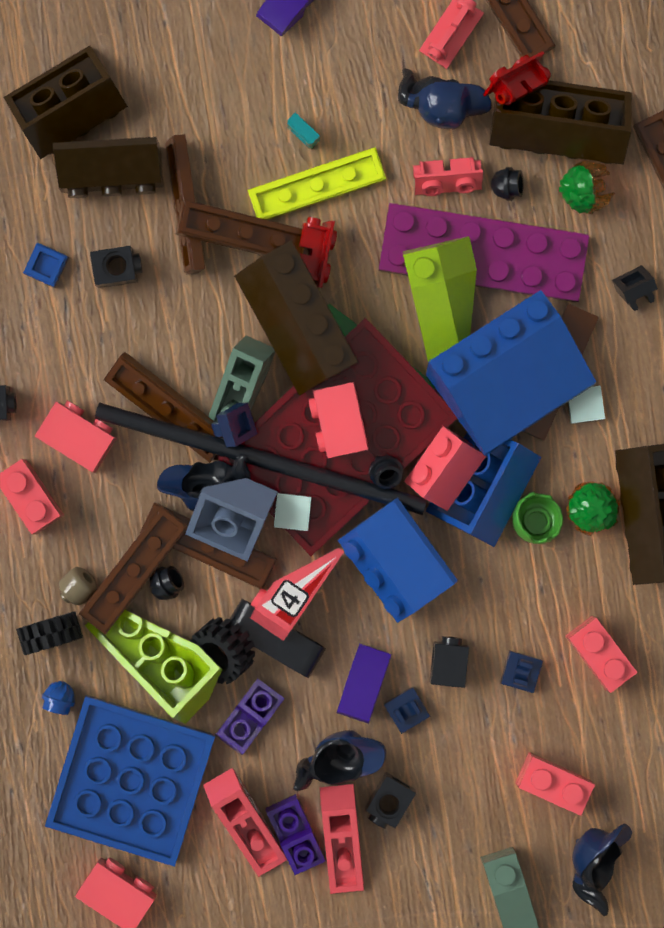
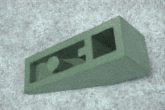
M247 335L233 347L210 410L209 418L214 422H218L216 415L237 403L248 402L251 411L275 355L273 347Z
M513 847L480 857L503 928H539Z

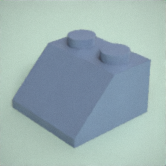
M247 478L203 487L185 535L248 562L275 500L277 491Z

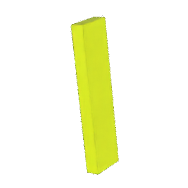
M376 147L248 189V193L256 217L270 220L386 181V176Z

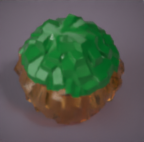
M587 160L579 162L572 166L564 174L562 180H560L559 192H561L562 198L570 205L572 210L579 214H593L594 211H599L609 204L615 194L612 192L597 196L598 193L605 191L606 184L603 179L595 180V178L610 175L604 164Z
M587 481L580 483L567 499L566 512L568 519L573 522L575 529L580 531V533L591 536L594 532H600L604 529L608 530L619 522L617 520L620 509L619 499H616L612 489L602 482Z

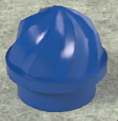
M64 681L50 684L41 697L44 700L42 708L53 713L69 715L70 707L75 706L73 689Z

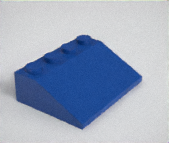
M542 290L428 361L426 371L428 379L484 456L596 384L593 374L563 319Z

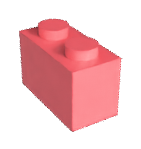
M355 382L313 391L314 398L309 399V406L312 418H319L322 431L316 432L320 453L326 452L327 458L368 450L369 446Z
M68 400L64 405L55 402L34 437L89 471L96 473L117 439L110 434L113 428L98 419L91 423L82 417L84 410Z
M443 426L404 482L424 499L448 511L486 456L468 440Z
M27 459L19 460L0 473V489L31 535L39 533L64 516Z
M589 617L565 635L604 689L609 693H612L638 673L596 617Z
M530 752L515 782L518 788L580 816L595 786L590 779Z
M100 857L75 897L119 927L136 928L156 898L157 894L152 892L154 887L141 877L137 876L134 880L125 874V867L116 860L108 858L106 861Z

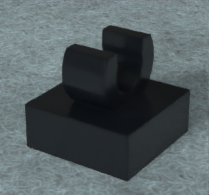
M642 265L612 280L617 293L634 311L638 310L636 300L643 296L650 303L654 302V294L652 292L658 288L653 276Z

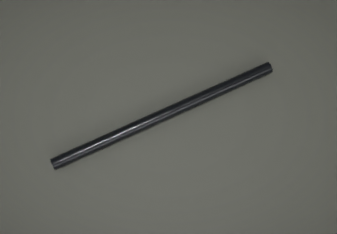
M99 403L96 410L95 419L233 460L240 454H246L247 464L387 505L398 497L409 512L423 515L427 500L419 496L392 488L382 489L378 485L243 444L236 447H226L222 438L104 403Z

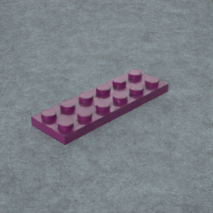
M389 203L378 271L408 275L403 251L469 236L477 268L475 286L533 295L542 290L547 298L579 302L589 241L588 234Z

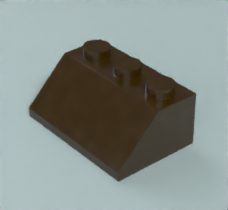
M90 45L4 97L21 130L40 159L53 154V143L70 142L77 137L84 136L95 126L107 119L114 118L120 111L128 107Z
M157 137L53 143L59 190L62 193H68V198L88 197V192L102 191V196L122 195V190L135 189L136 194L156 193V188L163 187L161 146Z

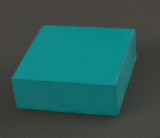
M296 112L287 120V128L309 149H312L320 141V135Z

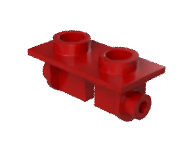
M541 51L532 57H529L528 54L524 55L513 64L512 68L507 70L506 67H502L489 78L491 84L483 93L484 97L494 92L496 101L499 104L510 105L524 97L528 92L531 93L545 86L551 77L549 69L543 67L539 62L545 53Z
M308 217L307 223H303L299 247L311 249L310 255L301 253L300 255L318 288H322L323 283H327L331 266L327 263L329 250H333L335 246L337 231L333 230L335 221L323 222L322 226H320L321 219Z

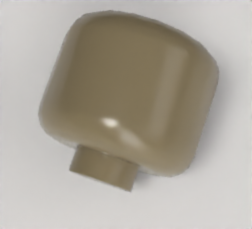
M74 567L60 579V595L67 603L71 602L74 605H82L96 592V581L85 569Z

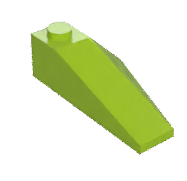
M469 236L403 251L428 361L468 337L471 333L477 268Z
M127 610L121 614L106 635L89 622L85 625L173 719L186 724L210 699L222 669L200 646Z

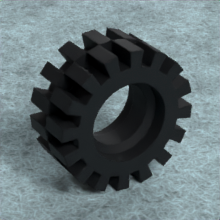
M75 611L16 629L24 655L83 638Z
M222 617L210 620L192 636L193 639L190 642L200 646L222 669L217 683L223 684L226 681V684L235 681L253 664L255 651L251 650L254 647L253 642H247L246 640L249 637L248 633L245 631L242 634L239 631L241 626L238 623L232 626V620L227 618L223 621Z

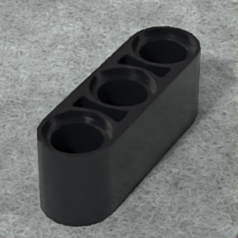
M241 599L230 617L232 626L238 623L241 626L239 631L242 634L246 631L249 635L246 638L247 642L252 641L255 648L309 678L326 648L292 628L284 641L250 619L255 608L250 605V602Z

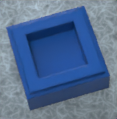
M36 243L23 273L55 288L69 257L40 243Z

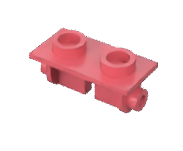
M452 0L419 51L447 69L484 12L475 7L477 4L473 0Z
M474 157L450 159V170L444 171L443 160L419 161V165H413L415 195L437 196L441 193L449 192L466 194L475 190H482L483 169H481V160H474Z

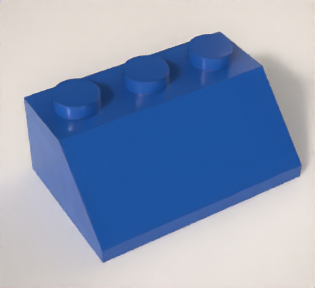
M466 433L464 439L478 448L470 435ZM510 439L486 455L448 511L430 502L425 512L495 547L542 457Z
M398 497L337 540L344 549L346 556L353 561L364 576L365 582L374 590L384 604L386 611L393 616L397 623L418 611L458 582Z

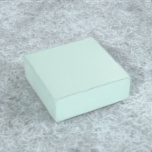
M601 385L590 387L568 402L571 424L605 419Z
M277 493L274 527L308 531L312 497Z

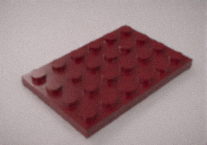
M364 318L345 336L359 364L300 396L293 386L254 423L258 434L241 444L373 483L369 476L371 462L375 460L376 456H384L387 453L389 456L396 457L400 460L404 469L431 444L443 426L448 428L457 417L440 395L385 337ZM355 382L369 449L327 458L326 452L320 453L316 432H321L322 430L319 418H312L309 399L314 398L313 391ZM223 456L218 457L219 460L224 461L231 466L235 461L233 459L226 458ZM247 464L252 481L273 489L277 493L312 497L308 531L285 529L310 556L318 551L370 501L369 499ZM277 495L269 512L274 518Z

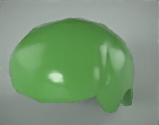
M535 492L527 494L517 502L512 513V523L515 532L521 539L532 544L551 542L560 534L564 522L562 510L551 495Z

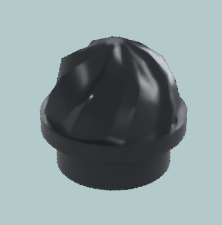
M506 167L495 173L490 183L495 195L507 201H512L514 197H522L524 180L521 170H513L512 167Z
M386 453L384 456H376L375 460L371 462L369 476L372 482L380 488H394L402 480L403 466L396 457L389 456Z
M173 566L167 568L160 567L149 578L151 593L160 600L174 599L184 589L183 578L180 572Z

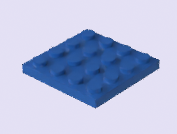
M86 695L45 827L175 867L216 735Z

